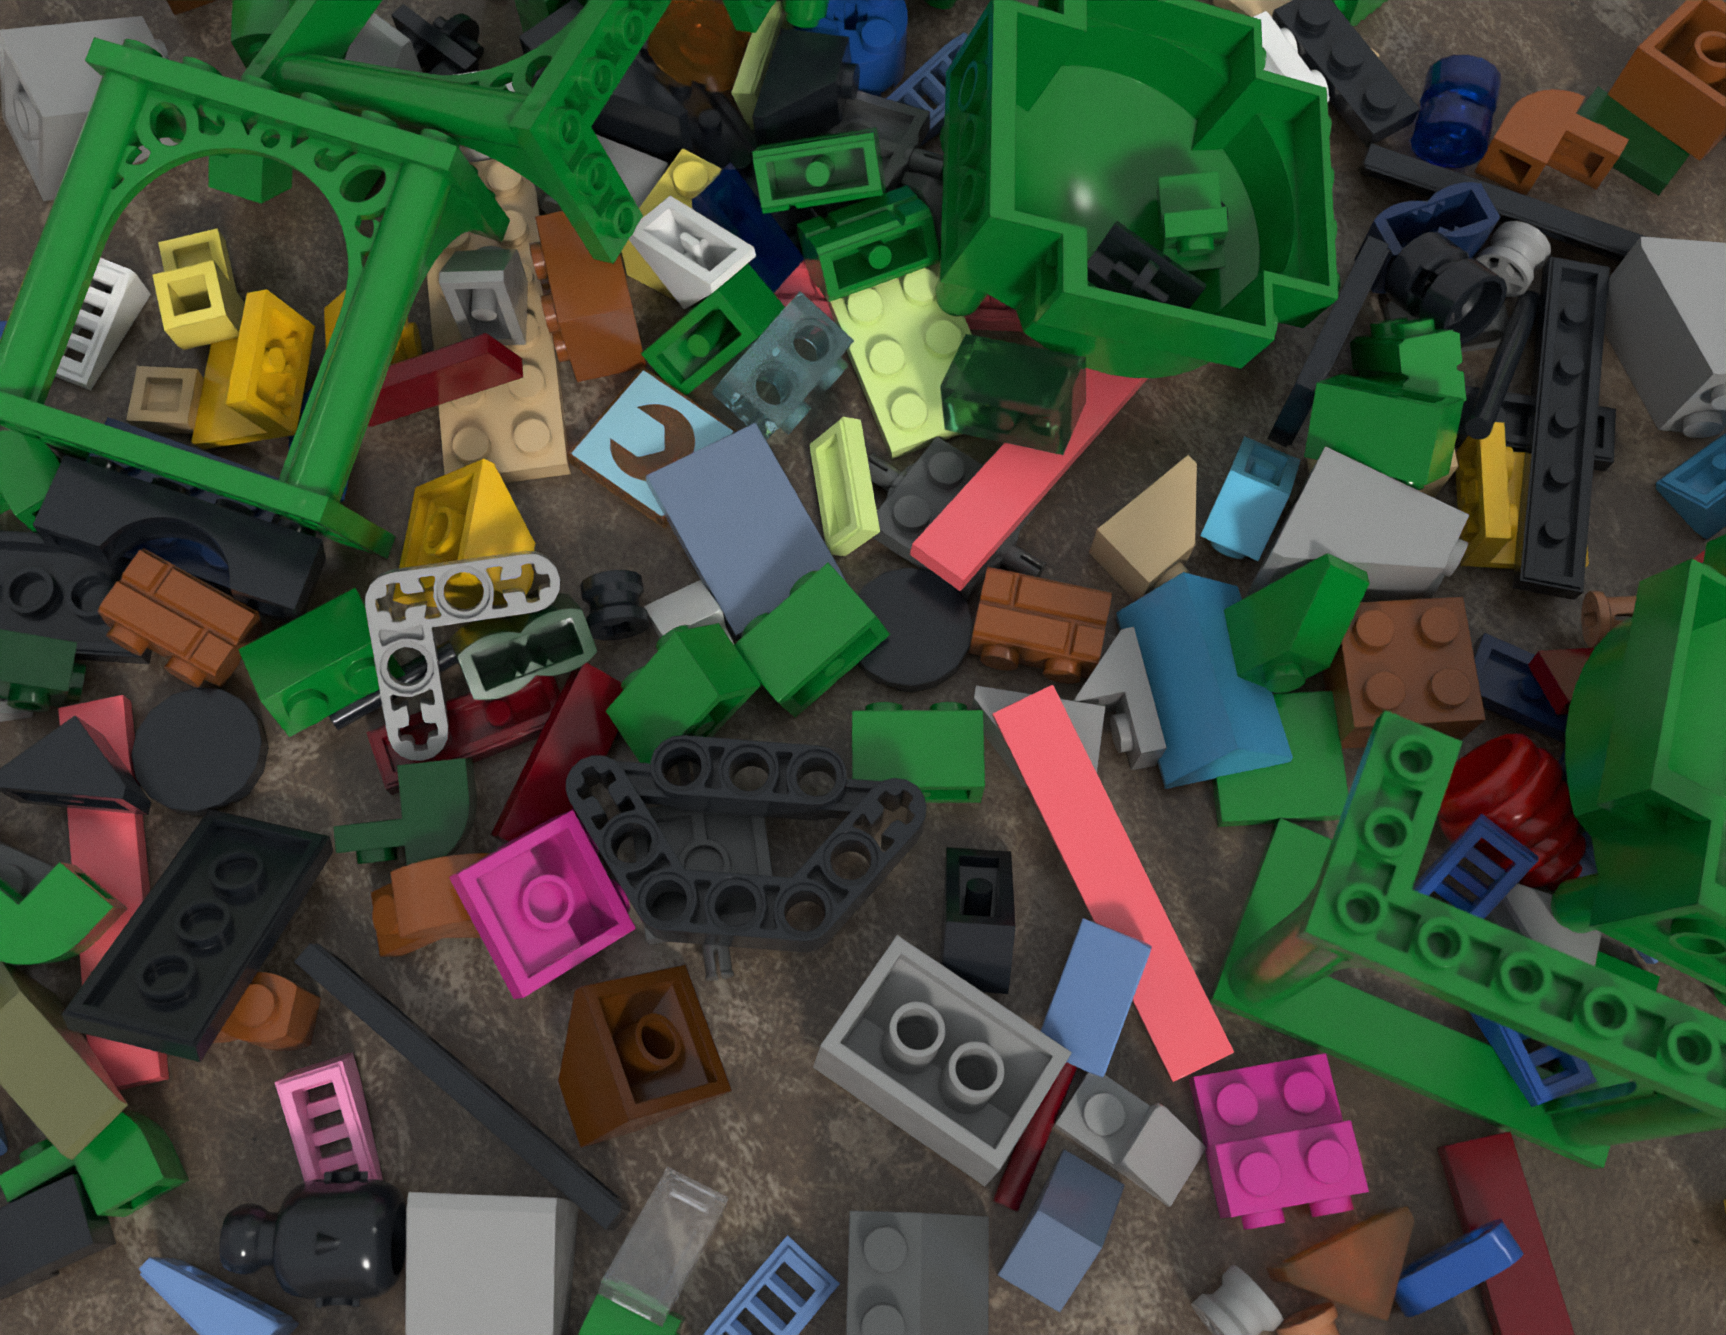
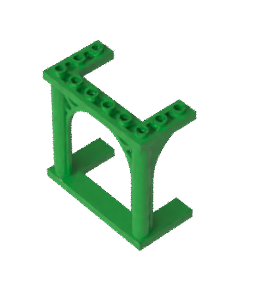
M297 0L243 73L259 77L273 84L282 94L300 99L303 92L313 93L331 101L339 107L340 111L360 117L363 110L373 111L393 120L399 125L400 129L420 135L422 129H433L450 136L460 145L480 152L509 167L547 193L559 204L593 259L614 264L627 241L635 232L643 214L591 126L672 0H589L572 21L534 50L491 69L461 75L429 74L341 59L382 0ZM722 0L735 29L751 33L757 32L771 7L776 2V0ZM547 66L532 88L533 76L542 67ZM512 82L515 92L509 91L506 84ZM325 154L320 159L319 167L322 170L331 172L336 170L342 161H331ZM367 170L352 178L346 186L345 199L351 202H362L383 171Z
M94 37L85 62L99 73L102 78L0 339V425L32 439L37 437L39 441L44 442L49 448L87 461L89 454L92 453L282 515L331 541L388 559L396 536L341 505V497L408 314L430 268L443 250L454 239L466 232L503 242L510 219L496 201V195L486 187L478 176L477 168L471 165L460 151V144L442 132L433 129H422L420 135L400 129L399 125L393 120L373 111L363 110L360 117L340 111L337 105L313 93L303 92L299 99L282 94L273 84L253 75L243 74L239 81L222 76L213 66L193 57L185 56L182 58L181 63L163 58L158 51L136 40L124 39L123 44L119 45ZM269 137L280 139L275 147H266ZM170 138L173 142L179 144L168 146L162 144L159 139ZM143 145L150 151L148 160L139 165H132L134 160L142 153L138 148ZM235 153L256 155L278 161L300 172L311 180L329 200L341 224L347 246L348 281L345 298L278 481L44 405L105 244L118 218L132 199L156 178L172 168L205 156L218 155L228 158L229 154ZM326 154L331 161L342 162L336 170L329 172L320 169V159ZM373 169L385 172L386 181L383 188L371 199L362 202H351L345 199L347 184L359 173ZM383 215L381 222L375 220ZM373 219V236L371 238L363 236L360 233L362 220Z
M1384 710L1375 720L1333 838H1327L1282 818L1274 824L1210 994L1209 1002L1506 1132L1510 1131L1515 1136L1591 1169L1604 1168L1610 1145L1726 1128L1725 1020L1656 992L1660 976L1600 951L1597 953L1595 966L1412 889L1462 741ZM1369 968L1587 1061L1596 1082L1531 1107L1492 1046L1333 979L1328 975L1341 969ZM1557 1058L1552 1060L1549 1071L1539 1066L1535 1067L1541 1080L1565 1071Z

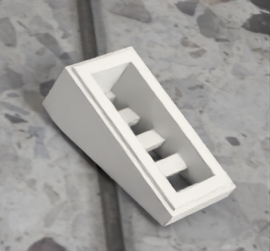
M100 258L64 351L65 354L67 349L71 348L85 354L84 359L80 363L65 357L63 354L55 377L90 391L92 390L151 295L135 272ZM105 289L111 291V294L104 292ZM94 307L104 310L101 317L91 314ZM83 328L93 332L94 335L90 340L77 335L79 330Z

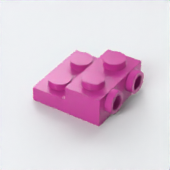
M574 810L547 820L500 846L495 852L449 876L513 999L526 997L636 929L628 914L630 904L625 892L615 880L607 875L597 856L599 849L582 821L578 820Z
M1326 1053L1195 1076L1188 1079L1202 1141L1207 1147L1205 1154L1220 1218L1241 1216L1244 1230L1285 1223L1283 1208L1309 1203L1312 1217L1354 1210L1351 1195L1369 1192L1351 1120L1343 1121Z

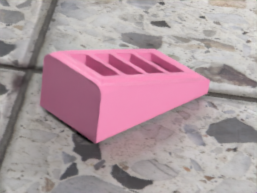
M353 1052L293 1070L275 1081L304 1182L324 1179L325 1172L335 1171L354 1164L358 1165L359 1171H368V1179L383 1181L363 1086ZM333 1082L336 1094L310 1102L309 1089ZM341 1109L344 1121L316 1130L315 1117ZM343 1138H350L351 1149L322 1158L319 1146Z

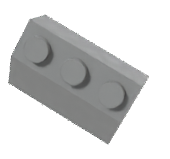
M897 935L820 1045L813 1068L985 1187L1001 1169L1072 1052Z

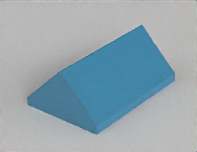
M1182 572L1116 612L1119 631L1130 627L1135 629L1167 747L1162 757L1157 761L1165 789L1210 780L1219 776L1288 763L1293 758L1272 692L1268 691L1265 687L1237 677L1224 609L1242 600L1238 586Z

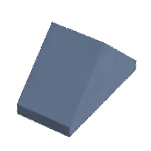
M1063 1149L997 1275L1057 1312H1061L1102 1249L1125 1185Z

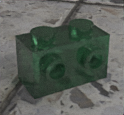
M965 334L940 385L944 429L1064 455L1086 403V357Z

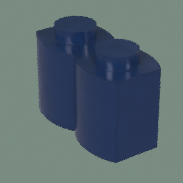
M1463 182L1453 184L1436 192L1428 202L1406 201L1382 211L1374 219L1354 260L1356 262L1368 236L1389 244L1387 249L1390 250L1371 287L1372 293L1386 294L1384 289L1385 280L1390 266L1401 250L1412 240L1427 232H1439L1465 250L1469 258H1475L1500 219V215L1481 183Z

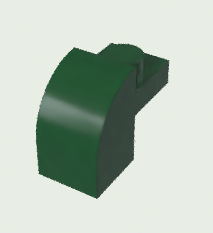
M473 758L397 765L402 818L333 826L336 853L356 851L357 864L398 859V846H405L406 865L428 859L451 856L467 839L476 817L477 794Z

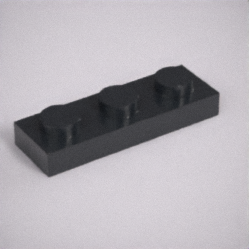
M1292 0L1273 11L1272 18L1280 29L1287 28L1291 31L1297 43L1299 56L1310 71L1315 69L1323 75L1328 86L1329 101L1367 148L1371 144L1385 139L1414 122L1420 108L1332 0Z

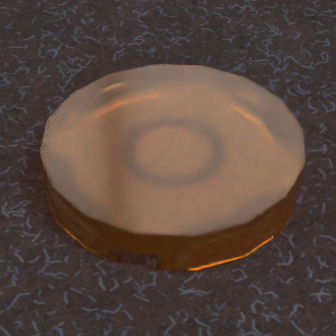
M672 0L646 43L648 53L659 69L675 81L690 87L692 82L696 81L707 84L706 91L721 92L733 89L752 33L737 31L725 5L713 0Z

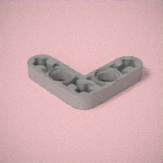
M519 551L392 569L381 573L372 581L365 595V609L387 735L392 748L400 756L409 760L424 761L437 755L444 748L448 739L449 720L433 627L533 613L547 608L555 601L560 590L558 571L555 564L547 556L537 551ZM525 564H534L537 574H548L549 583L539 586L538 597L533 599L526 598L522 588L505 589L502 591L507 603L492 605L494 585L487 568L502 567L500 573L501 581L520 577L522 572L521 566ZM460 572L476 576L484 588L480 602L468 609H459L452 606L444 594V586L447 580L452 575ZM421 577H435L433 598L440 611L439 614H426L427 601L407 605L405 617L394 618L393 612L389 607H379L377 598L386 596L388 584L400 583L403 593H418L425 590L424 584L420 579ZM403 647L419 650L426 658L427 671L418 681L412 683L401 682L390 673L388 668L390 655ZM431 689L433 690L434 699L421 698V712L424 722L436 723L438 729L428 733L426 744L416 745L412 735H401L399 728L409 725L410 709L408 700L395 705L392 695L413 697Z

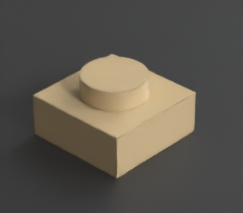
M137 366L126 421L130 425L148 432L193 434L204 377L195 368Z

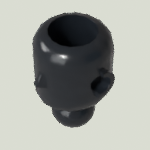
M368 1171L325 1172L324 1179L306 1181L291 1190L285 1197L279 1212H269L263 1206L253 1203L239 1205L228 1212L221 1229L220 1260L223 1267L240 1275L255 1273L264 1266H273L274 1275L283 1291L299 1298L316 1299L315 1308L330 1305L359 1307L360 1299L380 1297L389 1292L399 1280L406 1253V1202L401 1191L394 1185L382 1180L368 1179Z

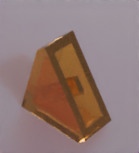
M1408 1206L1386 1208L1267 1267L1266 1270L1272 1282L1321 1301L1332 1302L1339 1308L1367 1319L1388 1321L1415 1219Z

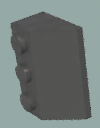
M850 1211L846 1335H988L989 1216Z

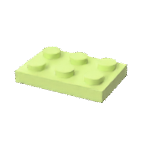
M940 263L831 302L827 300L891 460L928 447L936 437L945 441L1000 421L1004 415L1003 406L965 317L951 316L945 313L937 303L935 287L940 278Z

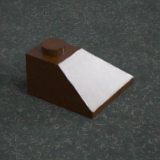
M686 965L589 984L574 991L558 1083L580 1148L635 1132L732 1091Z

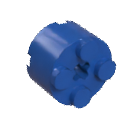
M829 0L827 14L823 19L819 20V24L816 27L801 28L794 26V30L849 37L851 63H858L860 67L858 91L881 97L883 91L888 89L893 83L895 88L903 77L906 65L908 13L904 0Z

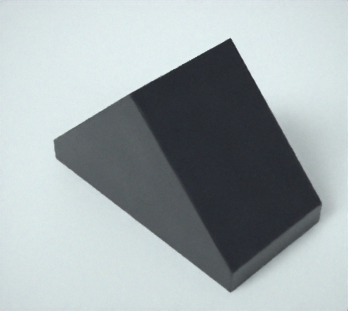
M76 715L0 768V792L19 803L149 815L151 801L104 735Z

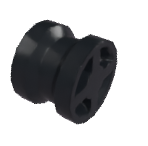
M611 570L591 575L581 582L582 600L590 607V614L587 616L586 621L593 639L602 641L627 639L637 636L648 629L647 610L642 608L639 603V597L644 592L642 576L629 570Z

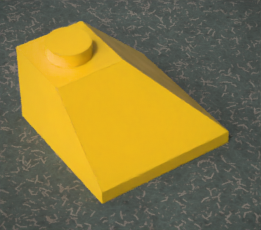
M481 459L415 487L399 568L535 550L536 543L494 463ZM532 564L521 566L522 572L520 577L502 581L500 578L502 567L487 568L494 585L492 605L507 603L502 591L505 589L522 588L525 596L527 595L534 579ZM463 572L452 575L444 586V594L447 601L459 609L474 607L480 602L484 591L481 581L476 576ZM421 577L420 579L424 584L425 590L418 593H403L400 583H396L393 601L406 605L427 601V607L437 608L433 598L435 577Z

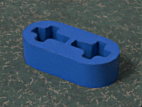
M1496 1219L1408 1264L1388 1278L1385 1285L1405 1317H1412L1504 1271L1518 1261L1524 1253L1502 1219Z

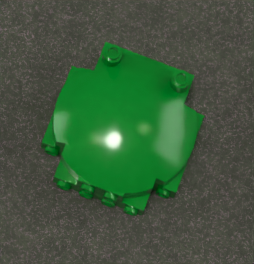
M990 0L946 71L945 122L940 131L941 148L944 152L940 278L935 287L939 307L951 316H967L975 312L987 295H990L1015 309L1023 332L1046 349L1083 367L1110 375L1129 378L1169 377L1193 371L1209 362L1241 369L1275 340L1278 323L1305 328L1338 300L1341 282L1336 265L1335 239L1337 236V222L1334 219L1332 193L1335 174L1334 169L1331 167L1329 136L1332 122L1328 115L1327 88L1265 71L1266 50L1262 47L1261 19L1199 1L1039 0L1038 7L1015 0ZM1219 171L1221 201L1228 208L1229 218L1227 220L1228 233L1224 242L1226 267L1190 272L1206 284V288L1190 309L1100 289L1088 281L1087 262L1116 221L1122 223L1161 252L1156 191L1158 177Z
M1726 534L1706 543L1703 563L1691 558L1639 581L1633 617L1623 620L1609 631L1594 648L1583 666L1574 688L1568 712L1565 762L1573 813L1592 838L1598 873L1562 882L1552 895L1551 911L1555 920L1561 926L1575 933H1587L1597 930L1713 987L1717 1000L1726 1007Z

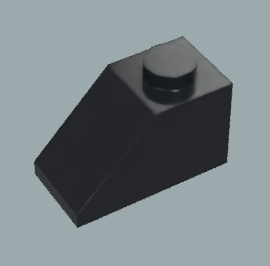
M780 29L752 115L757 147L815 137L840 124L847 99L855 100L860 79L859 64L851 63L849 37Z
M946 847L940 964L983 993L1008 994L1016 928L1011 851Z

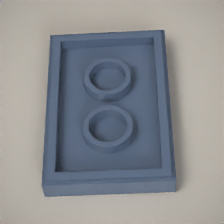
M756 422L646 475L648 487L703 585L719 604L724 615L725 624L735 641L742 637V632L749 622L763 613H771L790 596L789 593L792 586L806 573L818 571L829 562L845 580Z

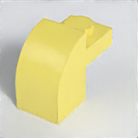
M218 228L158 242L164 272L153 274L152 276L164 331L182 350L238 337L245 304L237 293L226 241Z

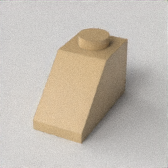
M1189 455L1096 531L1089 554L1135 601L1182 572L1189 573L1185 565L1195 546L1197 463Z

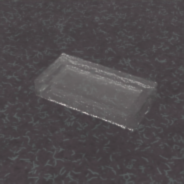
M667 1166L601 1280L598 1294L663 1327L722 1217L729 1197Z

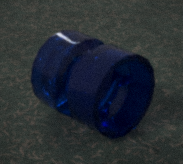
M1452 55L1439 59L1429 67L1420 97V110L1416 116L1411 137L1412 150L1421 160L1443 168H1462L1473 165L1484 157L1488 150L1493 127V114L1497 109L1502 85L1501 74L1495 65L1483 58L1472 55Z

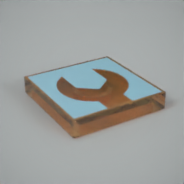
M642 367L567 453L570 464L665 529L669 522L646 483V475L738 430Z

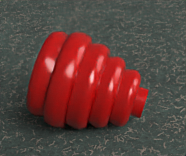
M1507 733L1481 744L1455 762L1437 814L1440 817L1439 825L1451 843L1482 813L1539 857L1538 862L1518 884L1533 889L1546 886L1549 890L1554 891L1565 880L1577 878L1583 869L1579 862L1585 854L1587 842L1583 835L1578 832L1580 823L1573 813L1568 785L1562 780V767L1549 751L1537 748L1533 741L1524 734ZM1482 837L1474 845L1475 848L1504 870L1513 862Z

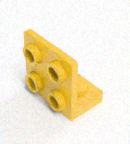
M267 289L247 293L238 337L210 345L192 435V444L202 450L292 436L297 431L315 326Z
M1495 422L1490 435L1485 439H1474L1468 435L1456 452L1458 468L1456 469L1458 510L1469 514L1459 536L1460 539L1468 542L1467 549L1460 561L1461 566L1514 569L1525 452H1513L1511 447L1506 446L1504 423ZM1588 546L1586 552L1585 568L1589 565Z

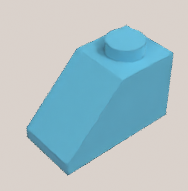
M1244 436L1200 536L1210 540L1211 546L1215 550L1228 557L1243 559L1247 556L1259 561L1291 494L1300 459Z

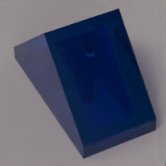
M731 163L723 167L692 199L693 210L754 247L756 257L748 264L773 293L804 260L802 254L770 213L763 214L760 200Z

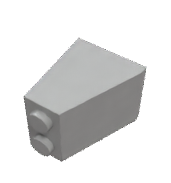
M143 16L0 30L2 118L43 201L54 200L102 78L99 73L85 62L93 38L96 37L119 45L123 44L124 39L136 40L152 47L163 58L169 59L163 41L161 39H154ZM170 138L159 139L162 144L168 146L179 144L173 142ZM143 145L138 148L142 153L134 160L133 164L149 157L150 151Z
M1641 236L1609 277L1604 333L1658 430L1683 432L1685 436L1691 438H1706L1719 435L1726 428V243Z
M1325 446L1288 511L1245 598L1326 553L1367 572L1370 584L1361 602L1419 599L1420 596L1426 599L1432 598L1444 576L1450 577L1454 573L1467 549L1468 542L1460 539L1459 536L1469 514Z
M408 1192L405 1335H568L579 1207L573 1201L560 1198Z

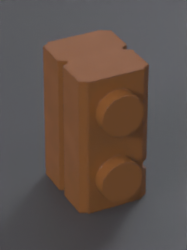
M145 548L138 551L123 572L121 580L115 583L100 604L98 610L106 625L111 627L106 634L109 639L138 656H142L146 648L165 657L169 661L164 668L178 679L196 688H199L202 682L206 680L221 689L240 663L242 657L238 649L255 641L263 627L259 612Z
M987 567L969 653L981 656L980 661L984 665L998 670H1015L1018 668V664L1043 669V675L1046 678L1059 683L1075 684L1080 682L1081 677L1088 679L1100 660L1112 593Z

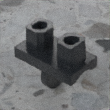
M404 4L391 14L396 29L411 40L420 67L424 65L429 69L427 73L456 75L478 71V60L483 56L484 48L477 43L480 34L479 25L470 16L461 13L454 15L449 20L439 16L431 25Z
M1119 221L1114 223L1087 262L1088 281L1097 288L1190 309L1206 288L1204 282Z

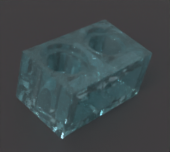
M799 291L723 377L711 394L747 426L756 422L765 440L779 428L789 435L812 409L804 401L812 389L818 385L826 392L849 366L841 356L854 340ZM794 339H803L811 343L815 348L817 361H808L802 358L795 349ZM766 381L774 385L780 395V404L772 405L763 401L757 393L756 382Z

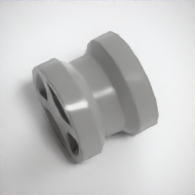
M1507 221L1497 228L1490 240L1491 246L1482 250L1476 260L1505 279L1507 286L1506 297H1518L1524 294L1534 279V272L1541 269L1551 254V246L1546 236L1532 225L1520 221Z
M1234 1264L1222 1275V1286L1213 1294L1202 1293L1191 1304L1193 1310L1213 1335H1259L1262 1331H1274L1284 1321L1281 1313L1264 1291L1243 1270Z

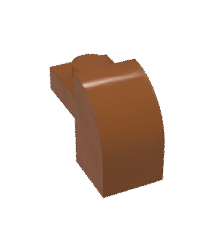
M1541 90L1523 97L1510 109L1474 172L1514 192L1527 196L1547 165L1597 190L1620 157L1629 139L1609 130L1604 125L1576 114L1585 96L1566 90Z
M471 853L438 857L409 864L391 871L392 882L371 892L373 905L372 921L377 933L380 957H401L442 938H481L449 876L491 853Z

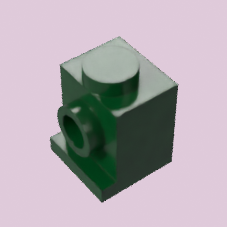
M0 629V698L7 699V705L12 708L29 712H46L50 706L63 707L65 700L79 702L86 665L74 663L77 642Z

